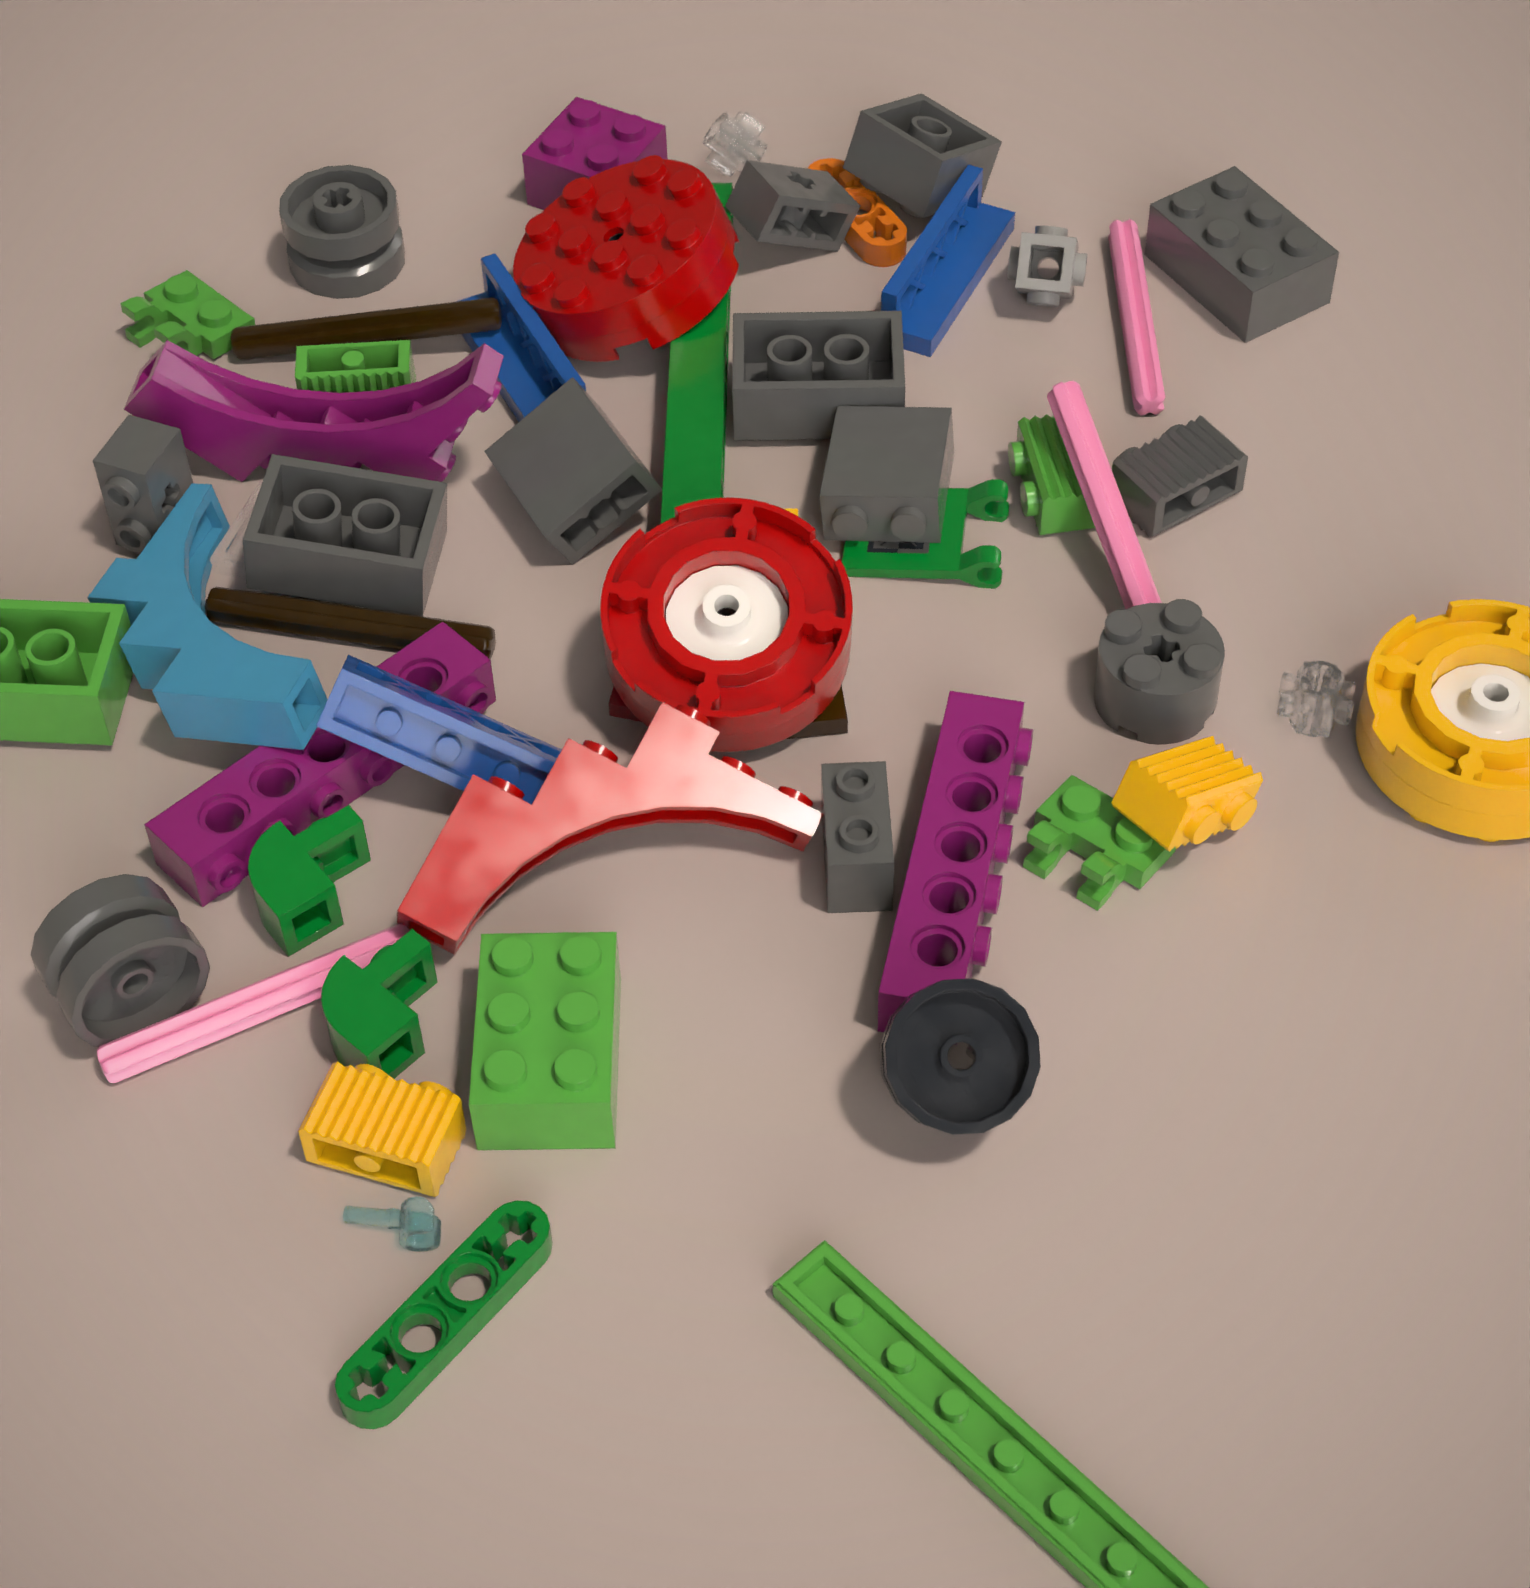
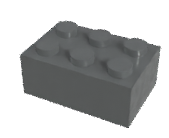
M1234 166L1151 203L1144 255L1244 343H1247L1329 304L1339 251Z
M902 311L733 313L732 395L734 440L831 439L837 406L905 407Z
M272 454L243 537L246 588L369 609L423 616L447 534V483Z

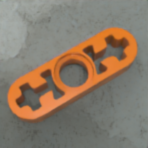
M824 158L810 164L807 169L829 172L860 205L859 209L868 212L855 216L844 239L858 256L867 264L876 267H890L900 263L906 256L907 228L898 216L874 191L865 188L860 183V178L843 168L845 161L835 158Z

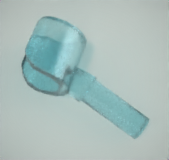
M415 1196L408 1198L402 1202L400 1208L381 1209L347 1205L343 1212L345 1223L400 1229V1245L410 1251L427 1252L436 1249L440 1245L441 1220L434 1215V1207L424 1197Z

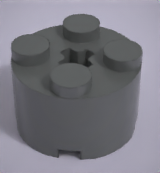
M1176 599L1169 603H1147L1128 609H1118L1107 616L1099 640L1094 703L1098 714L1109 727L1118 732L1120 725L1127 730L1137 733V741L1155 745L1182 742L1194 737L1204 728L1205 721L1214 713L1217 706L1225 649L1219 632L1210 621L1202 616V610L1196 603L1186 599Z

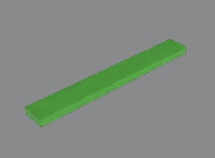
M825 1240L772 1284L773 1297L1086 1588H1209Z

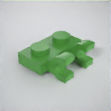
M188 270L170 277L165 282L144 292V298L136 296L121 303L122 312L133 321H138L126 328L125 332L127 339L139 348L158 338L163 343L168 340L196 356L204 352L212 359H215L232 350L231 331L235 327L255 325V319Z
M1071 775L1036 810L1034 826L1028 832L1026 841L1035 847L1024 858L1023 868L1045 879L1057 866L1061 858L1070 849L1086 858L1081 866L1080 873L1088 877L1086 882L1077 890L1076 899L1098 911L1123 880L1141 889L1175 853L1176 848L1174 847L1170 852L1117 811L1111 804L1113 800L1111 796Z

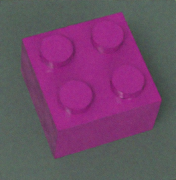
M576 96L522 153L527 205L544 210L562 195L564 187L569 182L577 178H589L604 170L629 162L640 161L650 155H658L662 159H668L666 126L644 119L638 115L625 113Z

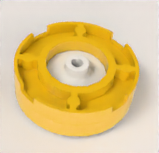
M1469 599L1450 601L1446 614L1427 618L1417 623V618L1414 614L1405 617L1382 637L1375 647L1368 665L1355 729L1356 743L1365 769L1375 784L1390 800L1419 822L1428 823L1451 833L1478 838L1487 842L1529 838L1530 607L1498 600Z

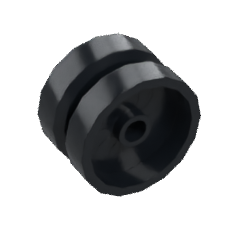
M974 978L941 980L910 994L889 1017L879 1045L881 1076L893 1101L916 1122L952 1135L984 1133L1010 1120L1031 1097L1041 1068L1039 1036L1026 1009L1004 989ZM958 1042L968 1044L966 1054L973 1059L972 1064L968 1068L955 1069L950 1065L948 1051L953 1044Z

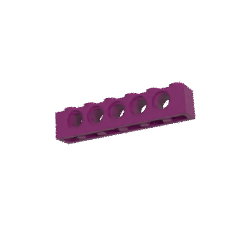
M441 622L376 666L481 714L496 701L491 660L444 622ZM317 727L304 750L259 746L144 824L156 865L201 907H204L222 893L236 888L249 875L248 864L251 851L259 837L273 824L281 821L291 834L295 836L307 829L313 822L334 814L373 787L382 785L394 772L404 765Z
M956 691L949 692L879 987L877 1032L884 1033L889 1017L910 994L941 980L971 978L974 965L983 967L987 965L992 927L982 925L985 913L997 915L1003 876L994 874L996 862L1007 864L1009 860L1013 825L1004 824L1006 813L1018 814L1024 777L1015 775L1016 765L1028 766L1034 730L1023 728L1025 702Z

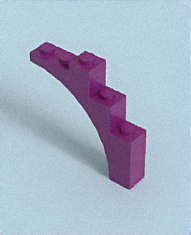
M166 340L140 369L124 410L136 417L180 428L185 448L240 482H243L258 466L266 469L272 454L359 469L362 465H365L373 471L442 482L455 464L456 455L452 453L454 442L465 428L469 417L477 410L482 413L487 411L499 395L502 384L497 381L504 356L484 343L458 364L422 381L385 390L335 393L293 389L251 379L209 363Z

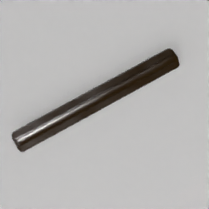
M492 297L235 327L231 331V346L237 358L250 359L296 353L297 346L415 340L493 331L501 328L502 312L499 302Z
M224 587L212 588L205 602L207 618L210 621L230 625L403 649L441 622H444L489 659L492 658L496 645L495 630L492 627L473 623Z

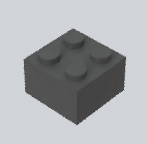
M920 93L860 111L843 168L860 178V183L865 188L884 193L900 203V208L907 214L925 218L935 214L968 164L983 168V197L1002 141Z

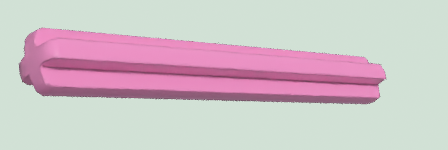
M1117 219L1109 226L1110 234L1108 240L1133 406L1135 411L1142 416L1149 412L1157 415L1164 409L1165 391L1138 225L1131 219L1124 222Z
M1076 381L1057 383L1048 393L1047 399L1125 609L1147 603H1162L1081 387Z
M402 924L394 925L103 1044L96 1050L97 1059L103 1074L109 1083H117L321 998L327 974L343 955L363 969L381 948L393 945L410 930Z

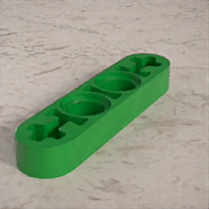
M516 1200L505 1203L494 1210L343 1364L337 1373L335 1388L342 1414L349 1423L361 1429H377L387 1426L397 1419L546 1263L551 1255L553 1242L547 1214L540 1206L529 1201ZM528 1229L531 1230L533 1241L529 1244L518 1239L508 1247L507 1233L512 1231L514 1234L522 1235ZM502 1256L505 1270H502L497 1262ZM468 1274H480L487 1277L491 1282V1287L487 1293L481 1298L472 1301L456 1298L451 1293L452 1286L459 1278ZM417 1325H432L442 1332L438 1344L425 1352H412L405 1349L401 1344L405 1333ZM386 1355H390L395 1363V1365L390 1370L388 1368ZM382 1381L385 1391L382 1397L378 1399L374 1395L367 1394L361 1400L359 1399L357 1387L360 1384L365 1383L367 1386L375 1387Z

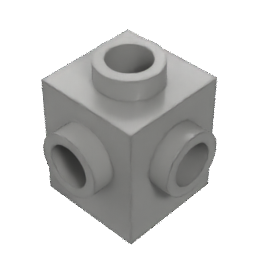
M1039 225L1036 226L1035 233L1022 232L1020 247L1011 246L1007 279L1016 280L1015 288L1017 292L1027 294L1026 303L1059 307L1060 298L1072 299L1073 286H1084L1087 254L1078 253V240L1076 237H1067L1068 229ZM1046 259H1052L1059 265L1058 273L1050 279H1045L1038 273L1040 263Z

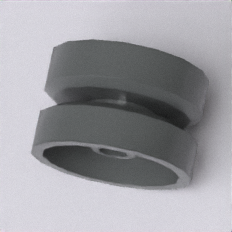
M354 165L326 166L305 173L288 185L280 197L279 215L283 235L287 240L286 251L290 272L299 286L314 295L333 299L358 298L384 288L397 278L404 267L405 248L402 229L399 226L396 190L388 178L378 172Z
M130 874L98 879L68 895L47 914L34 935L31 958L38 975L50 994L58 999L61 1010L79 1038L95 1047L191 1009L205 989L210 970L205 949L192 930L181 922L177 908L164 889L148 877Z

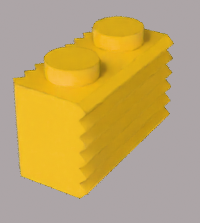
M1210 736L1130 761L1111 804L1117 811L1170 852L1174 847L1178 849L1181 845L1186 846L1188 842L1200 844L1211 834L1215 836L1219 831L1222 833L1226 828L1236 831L1243 827L1253 816L1257 808L1258 802L1255 796L1263 779L1261 772L1253 773L1251 765L1244 766L1242 757L1234 759L1232 750L1225 751L1223 743L1215 744L1214 736Z
M337 1061L332 1063L298 1133L305 1159L308 1162L436 1197L439 1195L440 1186L444 1184L445 1175L449 1173L451 1162L455 1160L456 1151L460 1150L461 1140L465 1138L467 1128L461 1098L445 1086L430 1081L408 1084L403 1079L396 1081L383 1070L369 1064H358L354 1068L351 1065L345 1067Z

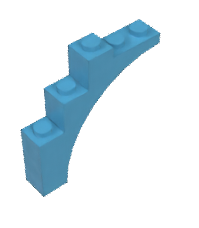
M191 483L138 558H116L89 594L88 599L90 603L125 604L131 627L119 644L142 689H153L152 692L174 737L304 750L317 729L316 725L328 700L311 660L270 653L238 641L213 624L205 615L207 582L214 559L230 533L231 528L212 485Z

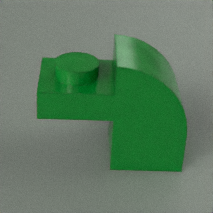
M350 805L328 817L313 822L307 829L295 836L291 834L281 821H278L259 837L251 851L248 870L261 921L267 932L288 957L344 925L336 886L333 882L371 861L363 820Z
M413 929L393 945L381 948L363 969L343 955L327 974L321 994L322 1007L333 1052L338 1062L343 1066L351 1065L355 1068L358 1064H369L383 1070L395 1079L425 1054L418 1014L409 1006L437 984L438 981L431 943Z

